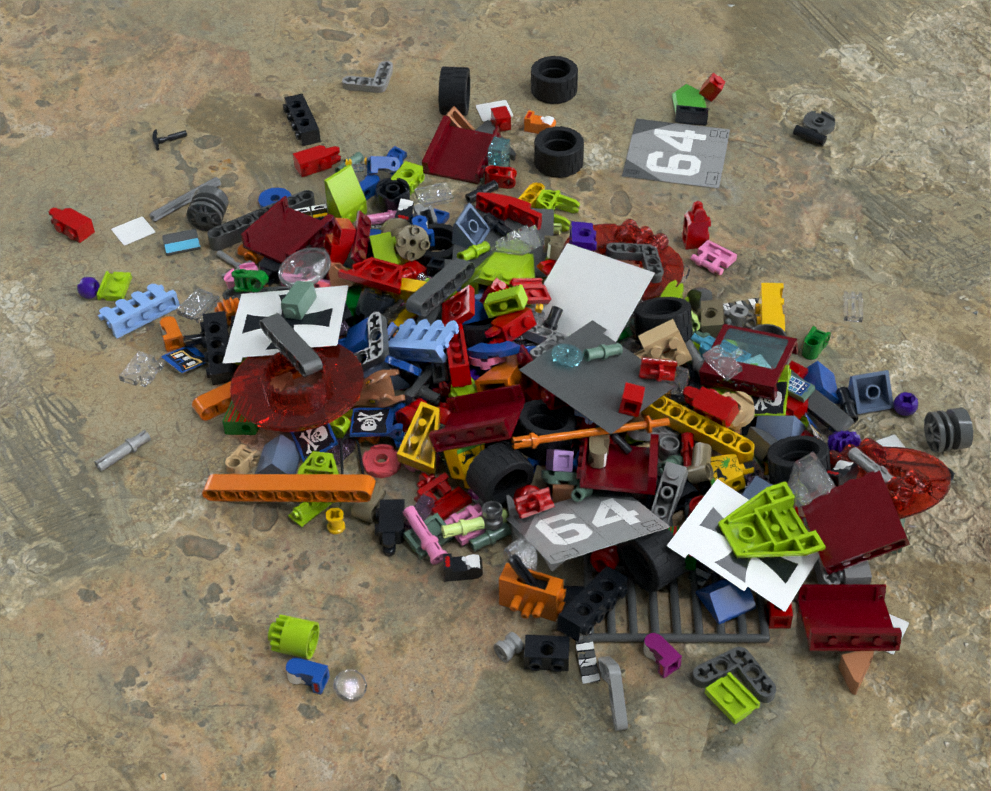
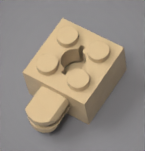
M673 319L638 336L644 349L634 354L641 359L647 357L674 360L678 363L677 367L692 360Z

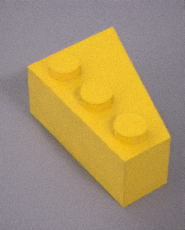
M761 283L759 302L755 303V314H758L756 316V326L773 324L785 331V314H783L782 305H784V298H782L784 283Z
M422 401L420 402L397 452L398 462L435 475L437 452L433 448L429 433L430 431L439 430V408Z

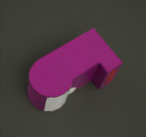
M650 633L645 637L644 654L656 662L658 673L663 679L681 667L682 656L661 635Z

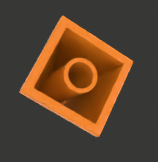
M517 355L506 357L505 362L498 363L475 380L477 392L520 384L524 395L528 377L519 370L522 366L517 361Z

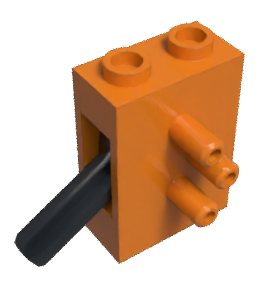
M513 554L512 557L508 558L509 563H506L499 577V605L508 607L513 612L521 611V617L524 619H528L531 614L534 618L541 617L556 622L566 603L563 602L566 595V589H563L564 579L527 569L517 554Z

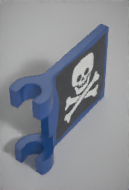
M316 399L309 403L315 413L310 418L298 424L296 419L293 420L292 416L284 419L303 462L313 451L326 452L338 444L325 415V408Z
M398 403L388 408H353L350 437L389 436L395 440H403V424L393 425L396 412L405 407V403Z

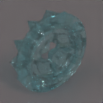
M559 344L552 349V361L557 362V365H564L565 368L567 366L574 368L575 365H580L583 359L581 350L571 344Z

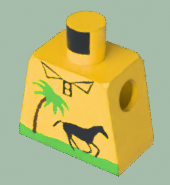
M485 443L444 451L451 477L462 479L464 481V488H470L466 482V473L473 459L485 449Z
M736 454L711 457L710 464L714 472L713 479L710 480L711 486L718 479L733 490L738 491L746 486L744 475L755 472L751 461L739 464Z

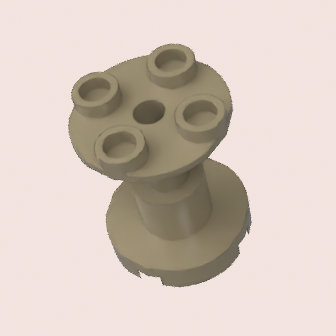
M391 218L380 229L382 230L381 233L391 232V236H395V253L409 261L419 259L430 247L427 232L422 227L411 225L404 219Z

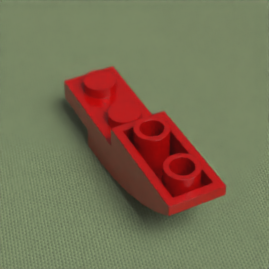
M478 192L476 194L477 209L486 213L490 212L496 218L503 221L510 218L536 231L541 228L542 214L531 209V203L496 193Z

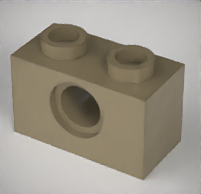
M723 299L701 301V309H697L698 320H701L699 321L700 329L698 331L702 333L707 332L711 337L717 338L723 324H725Z

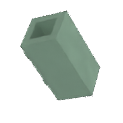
M296 281L292 288H290L285 298L281 301V309L285 318L302 320L317 298L313 282Z

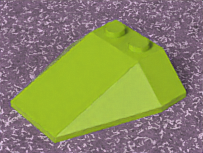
M499 247L475 268L474 274L461 286L460 291L466 286L471 285L475 288V294H478L482 285L489 286L496 277L511 288L513 286L509 282L512 278H535L534 255Z
M786 481L766 487L718 522L721 531L737 558L806 556L826 548L816 530L807 531L793 508L795 496Z

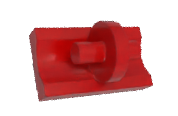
M644 357L641 360L639 378L656 379L658 382L662 380L674 381L678 363L674 360Z
M446 472L435 478L433 473L429 476L426 473L419 475L420 482L416 484L419 490L416 492L417 496L414 497L417 504L422 502L428 507L437 501L433 494L437 491L441 497L451 492L452 488L447 482L449 476Z
M549 487L513 499L520 519L555 507L550 497Z

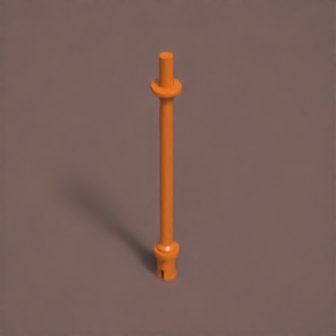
M647 415L644 421L626 423L613 433L645 429L647 433H652V428L669 426L670 422L669 418L651 420L650 416ZM601 427L540 436L532 432L526 436L511 437V444L514 443L512 445L513 450L528 447L535 449L541 443L610 433Z

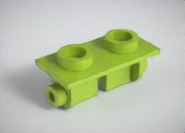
M303 502L299 506L294 507L288 517L300 527H303L332 503Z

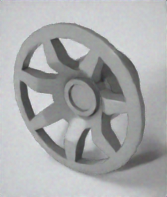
M736 304L724 311V315L732 320V326H744L747 329H752L753 326L748 324L751 321L754 322V327L756 326V317L744 305Z

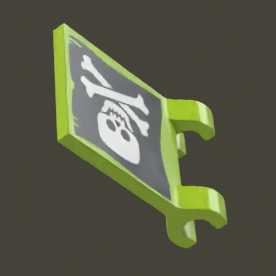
M789 365L785 366L777 383V397L775 401L750 396L755 407L754 417L786 416L788 387L791 378Z

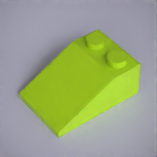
M350 164L324 180L328 214L333 215L334 219L335 217L347 218L353 223L356 221L358 211H361L364 215L367 214L366 198Z

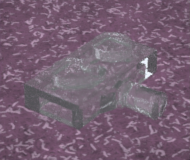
M716 345L702 354L703 359L726 381L742 371V366L735 360L744 354L740 347L729 353L719 345Z

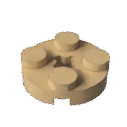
M741 391L722 394L725 397L730 396L735 399L739 408V413L729 428L737 431L748 425L755 415L753 399Z

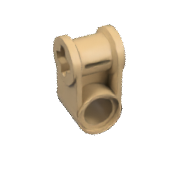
M240 444L225 460L227 474H247L258 464L260 452L257 450L252 451L246 445Z

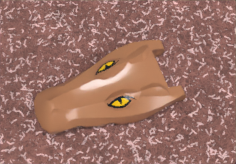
M399 368L376 371L357 384L343 389L342 401L347 409L359 407L388 408L399 402L406 401L405 394L395 396L391 376L400 374Z

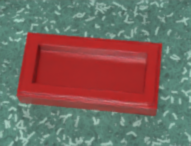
M458 486L429 505L427 509L432 516L438 513L444 521L450 515L457 513L472 503V498Z

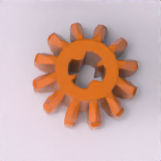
M230 297L228 300L223 299V302H218L217 307H215L214 312L225 311L229 326L231 325V317L236 316L239 305L238 298L232 299Z

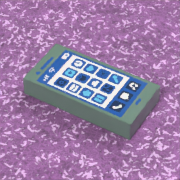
M791 374L788 395L804 403L815 391V385Z

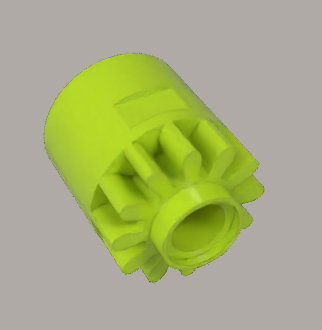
M280 614L279 618H276V622H272L268 631V641H270L272 646L271 651L311 659L319 639V623Z

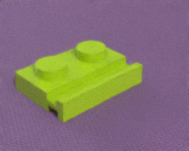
M106 271L97 292V299H105L106 301L124 299L132 280L131 273H109V271Z
M730 672L724 678L721 677L705 688L707 697L734 724H737L750 715L753 710L760 707V702Z

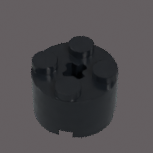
M391 178L381 180L376 186L377 207L383 213L388 212V210L397 211L400 199L410 200L409 184L404 179L397 178V180H391Z
M365 287L364 291L360 293L354 313L358 316L362 313L365 315L364 319H366L373 312H380L386 317L387 324H390L396 301L392 298L393 295L385 292H382V295L377 294L374 289Z

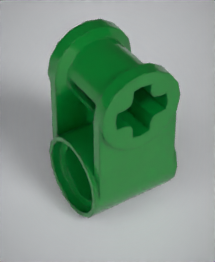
M238 269L231 273L232 277H234L235 286L233 288L235 292H259L268 282V275L262 270Z
M813 326L804 339L802 356L808 360L818 358L822 350L828 345L831 332L825 333Z

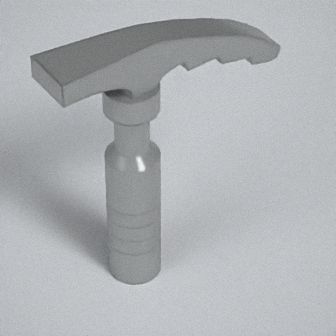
M221 250L217 252L216 255L230 265H234V268H236L234 270L240 269L239 265L241 263L235 262L232 257Z

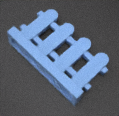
M150 284L147 286L148 291L144 293L140 291L133 292L131 294L132 299L128 301L125 299L117 300L115 302L116 307L112 309L109 307L101 308L98 317L101 321L105 319L107 326L112 329L114 337L119 338L179 308L180 304L176 292L171 290L166 293L163 285ZM122 312L123 314L119 316L116 313Z
M413 318L407 319L404 324H400L398 327L399 331L394 338L388 341L389 355L397 360L445 363L448 357L443 350L449 347L448 343L453 335L459 332V326L454 320L448 322L444 327L441 320H436L430 326L427 319L421 320L417 325Z

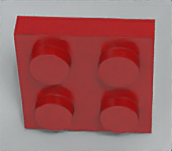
M468 285L442 303V322L444 325L453 320L457 323H464L475 315V288Z

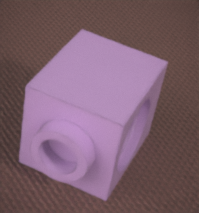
M547 449L545 469L572 472L574 451Z

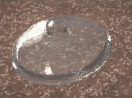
M306 248L297 251L281 264L278 271L279 279L283 285L292 288L296 281L313 282V284H316L329 271L331 266L330 256L325 250L320 248Z

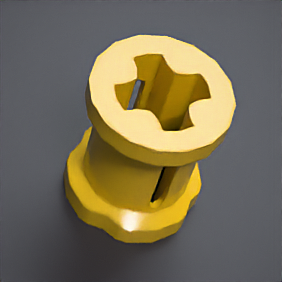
M330 508L326 512L327 530L334 535L341 534L345 530L344 513L340 508Z

